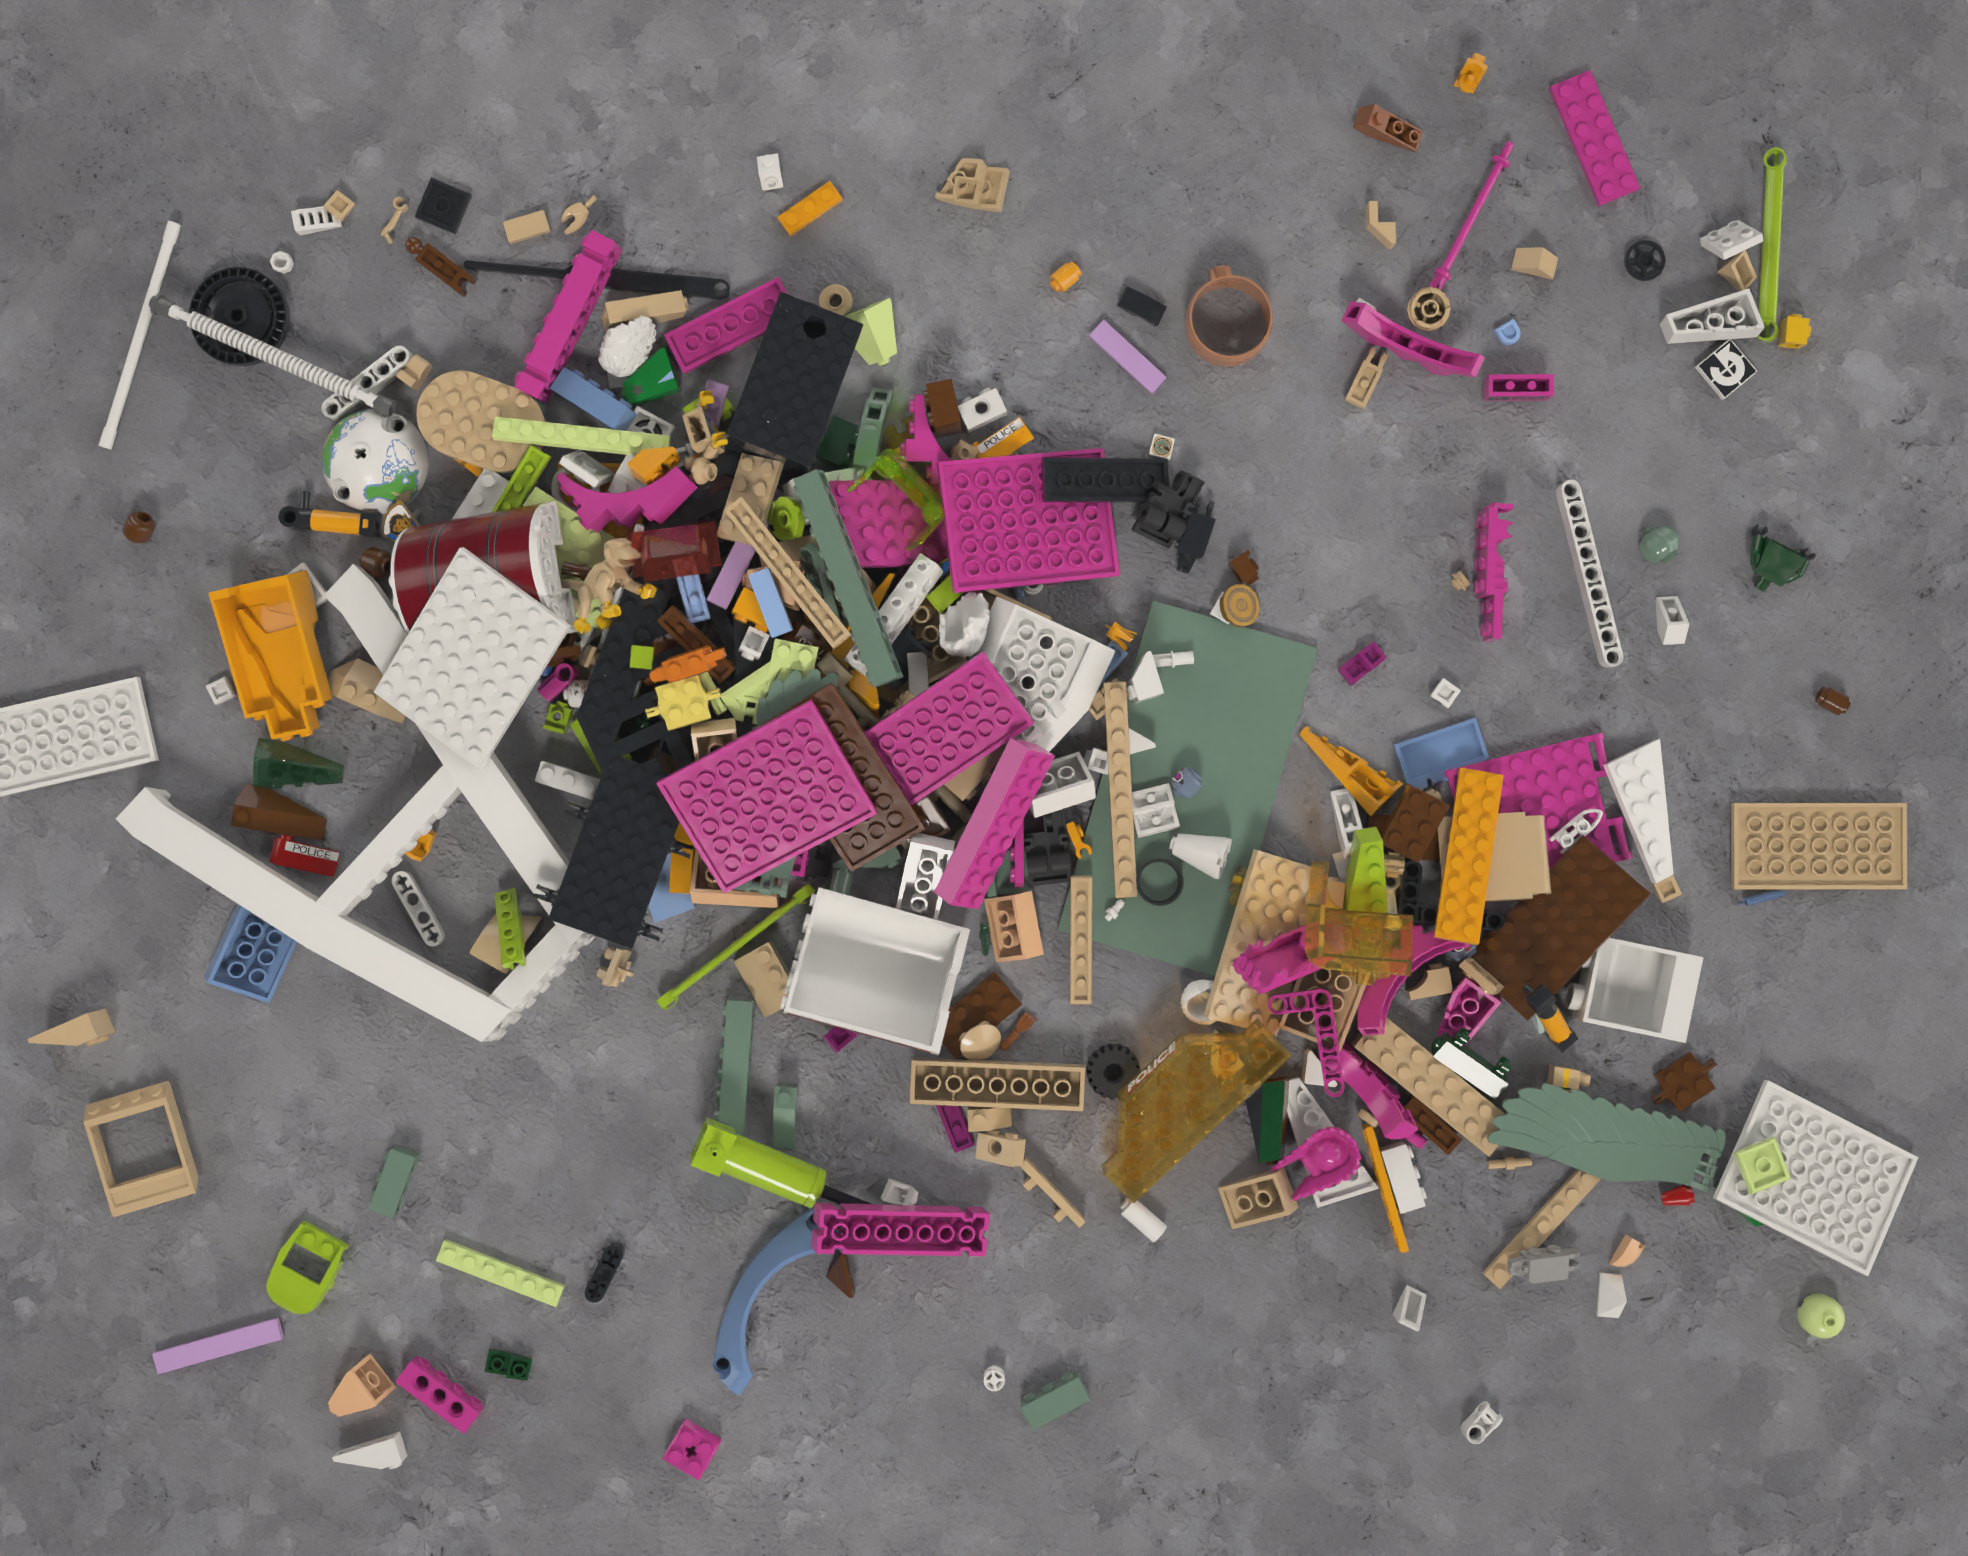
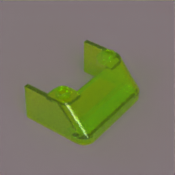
M885 449L849 486L847 491L850 493L861 485L874 470L880 476L890 478L922 510V516L928 523L906 548L909 552L922 544L944 518V508L941 504L940 495L895 450Z

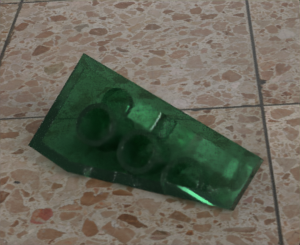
M258 738L254 753L253 786L279 789L283 788V785L294 784L295 787H302L303 783H314L316 785L343 783L344 765L282 741Z

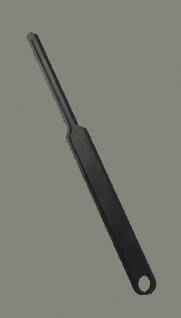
M466 260L463 264L467 270L564 279L566 274H570L573 265L564 270ZM613 268L604 289L656 294L681 290L683 296L723 300L730 294V286L723 279ZM723 283L727 286V291L724 295L718 296L714 293V286L716 284Z

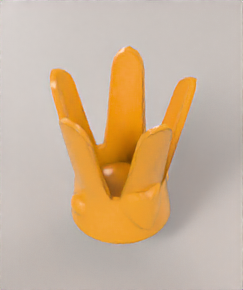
M1117 622L1112 627L1107 624L1105 625L1109 628L1106 636L1115 641L1123 651L1127 650V645L1121 639L1131 642L1135 637L1130 633L1138 634L1121 627Z

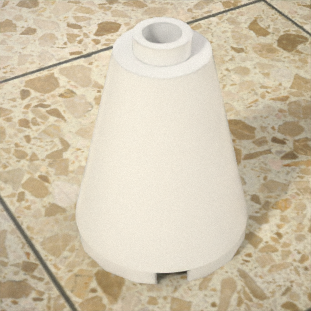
M1178 834L1177 837L1173 836L1169 849H1172V854L1212 878L1219 880L1227 863L1226 858L1227 854L1230 853L1232 839L1228 837Z

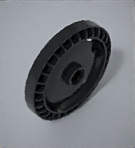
M231 267L213 273L199 285L190 303L189 314L195 311L205 316L208 307L212 310L209 318L259 341L267 334L271 325V313L274 312L272 329L263 342L278 349L283 344L289 330V306L282 290L275 282L254 269ZM246 281L260 285L267 293L262 294L255 288L244 284L224 286L234 282ZM270 299L272 300L271 305H269L268 300ZM243 313L242 319L236 321L237 315ZM191 329L192 335L202 350L224 364L245 367L264 361L245 352L237 353L236 348L220 342L230 347V352L223 351L214 344L208 335Z

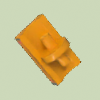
M1474 53L1472 58L1468 57L1453 86L1459 87L1464 93L1473 94L1487 70L1488 65L1484 64L1486 57L1478 53Z

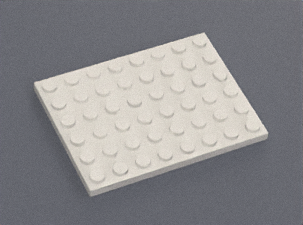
M464 547L459 548L374 693L480 770L485 766L571 628V625Z
M1764 1080L1733 1152L1769 1137H1775L1791 1179L1757 1193L1749 1194L1734 1153H1732L1713 1199L1865 1276H1869L1919 1157L1769 1080Z

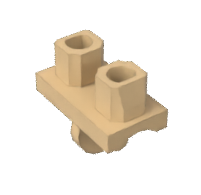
M607 948L605 958L611 960L609 968L601 966L597 972V977L603 980V985L618 987L620 982L625 981L626 976L633 977L634 972L630 970L632 962L628 961L632 951L622 948Z

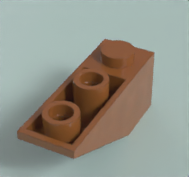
M1376 104L1359 107L1353 125L1355 130L1370 138L1413 152H1417L1423 134L1422 130Z

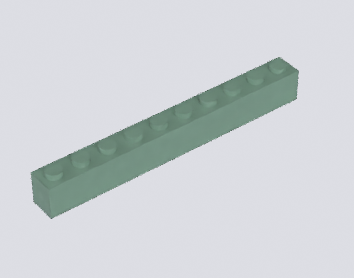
M815 469L793 479L795 494L798 498H801L803 504L802 512L811 524L810 533L818 542V554L826 563L827 577L830 581H833L835 586L834 595L843 607L842 616L850 625L851 639L854 643H857L859 648L858 657L867 669L866 678L873 687H880L902 678L903 674L824 471Z

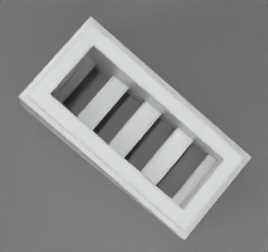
M324 206L291 211L294 229L300 236L342 227V224L333 215V222H329L327 214L329 212L324 209ZM320 214H322L324 223H320ZM310 216H313L315 223L311 225ZM302 218H304L305 226H303Z

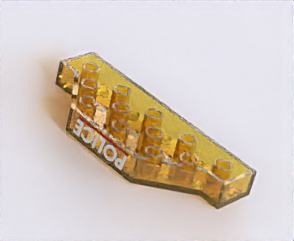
M1258 1018L1242 1033H1190L1177 1036L1118 1092L1117 1151L1101 1165L1104 1175L1135 1203L1292 1056L1288 1048Z

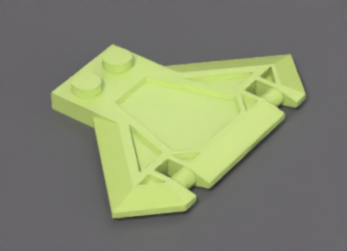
M775 638L771 661L721 694V699L735 720L744 722L746 715L753 717L752 724H757L756 713L759 699L762 697L767 698L771 684L777 678L785 682L789 674L794 670H800L801 677L805 679L810 671L815 669L819 647ZM753 702L756 703L755 708L747 707V703Z

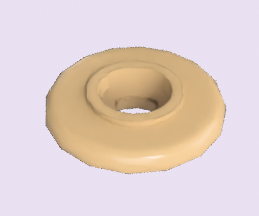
M829 285L822 290L819 296L820 307L839 315L845 316L852 307L853 299L851 293L842 285ZM834 296H839L842 299V303L838 307L830 305V299Z

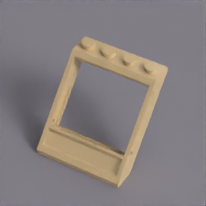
M169 1081L86 1105L83 1122L113 1217L197 1193L198 1173ZM164 1106L182 1165L116 1184L98 1125Z

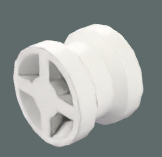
M997 1365L989 1366L984 1372L983 1382L988 1390L998 1391L1005 1384L1004 1371Z

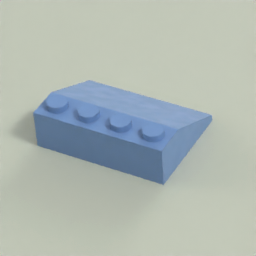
M237 903L204 975L206 982L270 1003L297 941Z

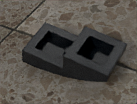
M1128 286L1125 287L1116 305L1130 315L1138 316L1153 326H1158L1167 308L1162 303Z

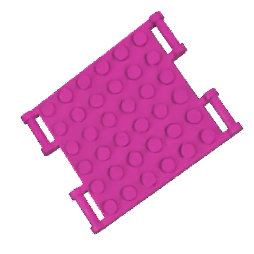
M1603 732L1461 767L1504 775L1498 813L1525 812V816H1544L1549 870L1563 856L1560 853L1563 849L1556 839L1552 842L1549 839L1586 809H1599L1603 812V815L1597 826L1585 837L1614 862L1633 858L1632 851H1629L1623 828V816L1606 819L1597 778L1607 776L1603 765L1608 763L1602 740L1604 739ZM1593 741L1600 766L1598 771L1594 769L1588 744ZM1460 767L1444 771L1445 777H1448L1453 802L1457 785L1456 775H1458ZM1587 813L1583 817L1591 825L1597 818L1598 813ZM1571 825L1566 831L1570 833L1574 826ZM1614 825L1620 849L1619 854L1614 853L1608 826Z

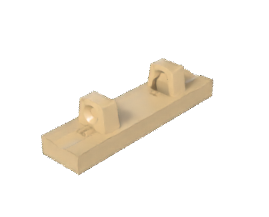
M1025 1156L1023 1165L1020 1167L1029 1177L1023 1182V1186L1030 1191L1038 1184L1059 1206L1053 1213V1217L1060 1222L1064 1217L1068 1216L1080 1228L1086 1222L1085 1217Z

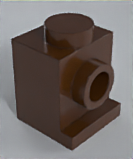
M1249 550L1228 563L1240 584L1247 582L1248 585H1251L1260 579L1257 572L1259 568L1252 558L1250 560L1248 558L1251 554Z

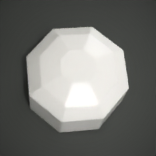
M282 251L274 253L270 260L272 268L282 274L290 272L294 265L292 257Z

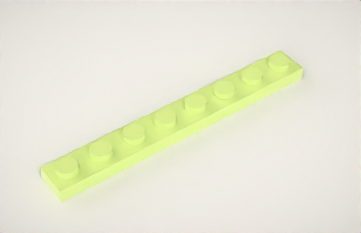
M496 416L492 434L493 440L634 456L642 449L670 447L671 441L668 435Z

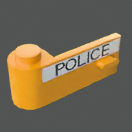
M1018 417L981 443L978 441L973 443L972 446L979 449L975 459L1009 456L1033 440L1034 437L1022 419Z

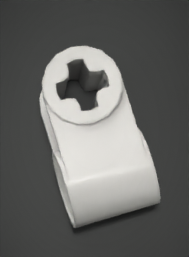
M1484 1401L1462 1423L1461 1432L1472 1444H1480L1501 1424L1503 1417L1500 1414H1496L1490 1408V1404ZM1477 1427L1476 1434L1470 1436L1469 1431Z

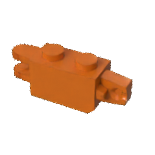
M706 645L666 659L661 663L660 667L652 670L649 676L655 683L667 679L669 683L711 670L717 666L716 660L722 659L727 655L724 647L712 651L711 646L708 647Z

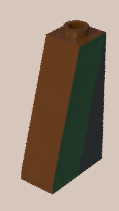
M1289 1076L1247 1082L1242 1087L1259 1163L1266 1162L1267 1165L1276 1164L1285 1154Z

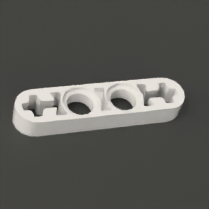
M408 871L396 872L392 877V885L424 942L429 946L440 945L445 939V933L414 877ZM400 875L401 877H407L405 884L407 888L412 886L413 890L403 893L406 887L404 884L399 885ZM411 893H415L419 898L416 905H411L408 902V896ZM421 912H426L429 915V921L426 924H422L418 920ZM434 924V927H431L430 929L433 933L439 934V936L436 938L437 942L435 940H430L429 937L432 936V933L429 929L425 931V927Z

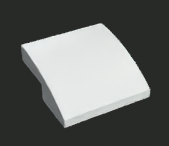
M1169 783L1132 792L1133 821L1138 838L1180 828Z

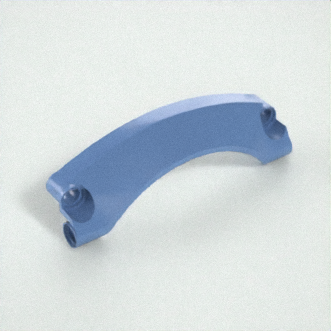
M814 1207L786 1225L761 1249L743 1273L728 1303L719 1330L713 1369L721 1375L719 1379L735 1394L741 1395L754 1375L746 1348V1328L752 1304L764 1284L778 1270L798 1258L815 1253L811 1247L812 1229H818L817 1224L812 1219ZM720 1358H725V1359H727L728 1362H729V1365H727V1366L721 1365V1364L719 1363L718 1359H720Z

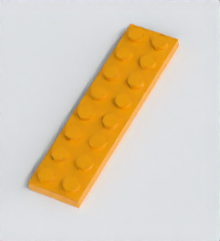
M1459 768L1434 938L1479 945L1504 775Z

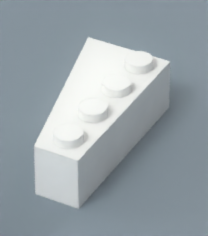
M1750 289L1667 314L1660 323L1667 344L1757 337L1765 328Z

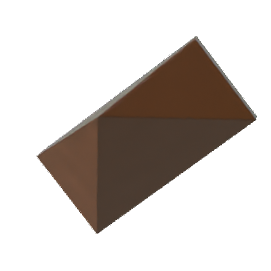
M840 1253L826 1278L846 1296L853 1298L855 1289L847 1254Z

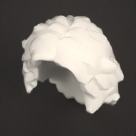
M641 315L639 318L629 321L628 325L621 323V325L607 330L605 336H603L604 341L601 343L602 346L598 361L604 370L615 377L631 376L646 362L653 348L652 344L656 341V325L652 323L650 318Z
M969 592L960 601H957L955 606L949 605L945 614L939 615V643L947 654L952 657L971 656L978 652L983 645L988 631L990 610L988 609L989 604L982 593Z

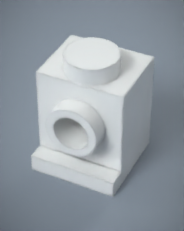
M1095 747L1092 750L1087 749L1083 759L1087 768L1108 775L1107 751Z

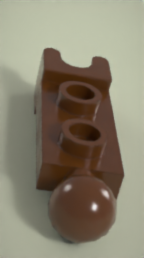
M410 237L406 240V250L411 254H418L415 260L462 297L467 295L462 289L464 282L468 281L471 284H476L474 277L428 242L423 248L421 241L416 237Z

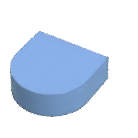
M1514 318L1494 330L1498 340L1504 345L1514 344L1521 334Z

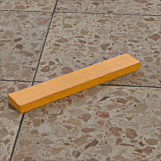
M1369 1123L1363 1124L1361 1126L1396 1248L1401 1253L1408 1252V1245L1373 1126Z

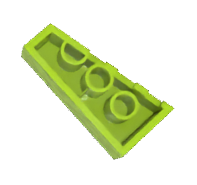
M1377 827L1355 830L1350 851V863L1347 865L1346 870L1347 878L1343 909H1341L1345 920L1388 912L1384 850L1381 835Z

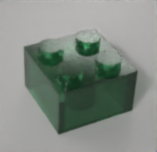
M833 415L816 453L819 462L837 470H842L845 467L848 468L853 458L851 452L853 448H856L859 435L858 426Z

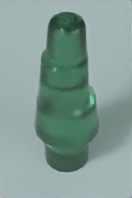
M988 923L980 924L979 937L983 956L989 954L991 932Z

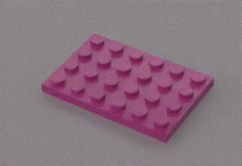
M848 480L828 482L861 568L909 567L920 553L936 564L948 557L939 483H930V480Z

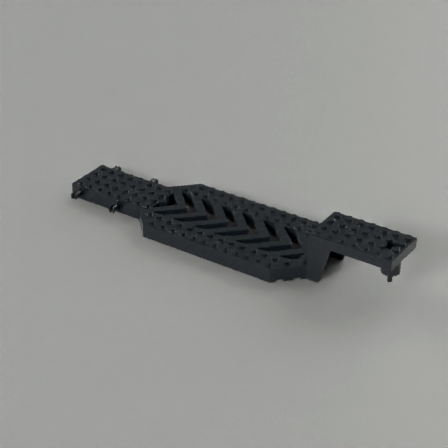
M780 291L726 435L728 444L725 445L723 453L719 454L717 458L710 460L717 467L716 478L725 475L734 479L742 453L782 462L784 465L776 488L782 492L784 484L810 472L864 324ZM684 465L678 467L688 477L691 475V471H688ZM714 480L702 485L695 483L698 488L662 524L655 520L649 522L638 551L641 556L635 559L630 577L635 582L642 584L643 587L645 584L655 586L657 588L653 598L643 599L640 597V594L637 595L624 589L618 604L621 609V615L614 617L576 715L603 774L592 803L588 808L571 801L567 804L577 811L565 810L564 814L583 820L582 823L584 824L560 888L555 891L537 884L536 888L544 892L545 895L533 894V898L552 903L551 906L553 907L548 917L549 920L633 949L637 936L639 937L640 935L659 942L660 937L651 933V931L662 933L664 928L645 923V920H643L668 854L672 852L690 859L691 855L681 849L693 850L694 848L693 845L675 840L676 837L674 836L680 821L656 784L660 779L670 775L663 772L658 763V758L665 741L678 769L692 763V759L678 729L668 731L666 722L663 720L616 741L624 721L646 712L645 709L653 708V695L656 690L632 700L638 681L649 677L651 671L660 667L661 663L666 659L687 651L681 645H678L653 656L652 670L630 668L632 645L652 647L655 639L669 634L657 621L664 614L669 599L681 595L672 560L695 555L727 541L716 536L719 526L693 537L700 518L725 508L731 487L708 497ZM773 524L769 525L771 531H775ZM811 525L804 526L802 537L811 535ZM774 536V538L777 540V542H782L781 540H779L778 538H776V537ZM755 551L751 560L755 568L762 567L760 557L757 551ZM728 556L697 569L701 585L718 578ZM742 579L734 593L736 601L745 587L742 586ZM705 599L710 619L716 628L730 661L735 665L734 629L725 610ZM785 606L790 622L792 623L793 620H796L800 623L804 614L802 608L800 607V611H795ZM685 609L680 610L687 617ZM710 619L705 621L704 627L702 629V633L704 635ZM784 634L779 635L778 639H782ZM735 674L733 676L729 689L736 685ZM710 675L716 688L720 689V695L728 690L724 681L720 684ZM727 708L726 712L719 715L718 720L734 717ZM735 720V721H736V728H737V735H738L737 720ZM661 739L655 758L648 762L640 764L622 757Z

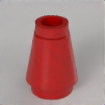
M1681 1185L1660 1193L1663 1206H1690V1203H1695L1691 1186Z

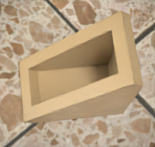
M1543 247L1516 248L1511 270L1552 280L1558 257Z
M1746 250L1730 257L1717 271L1738 291L1746 290L1757 278Z

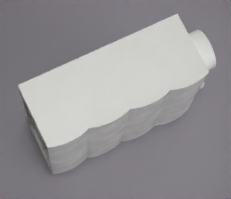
M1609 938L1582 966L1579 983L1569 984L1565 996V1007L1573 1009L1572 1018L1583 1022L1686 1043L1703 957Z

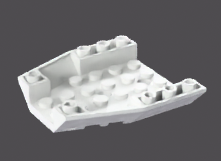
M996 597L989 612L990 620L983 645L978 652L969 657V660L984 651L1034 721L1032 726L1014 738L1038 744L1049 752L1089 710L1115 650L1023 607ZM1045 636L1053 640V645L1049 649H1043L1040 645L1041 639ZM1027 676L1032 677L1035 682L1033 688L1025 689L1022 686L1023 678Z

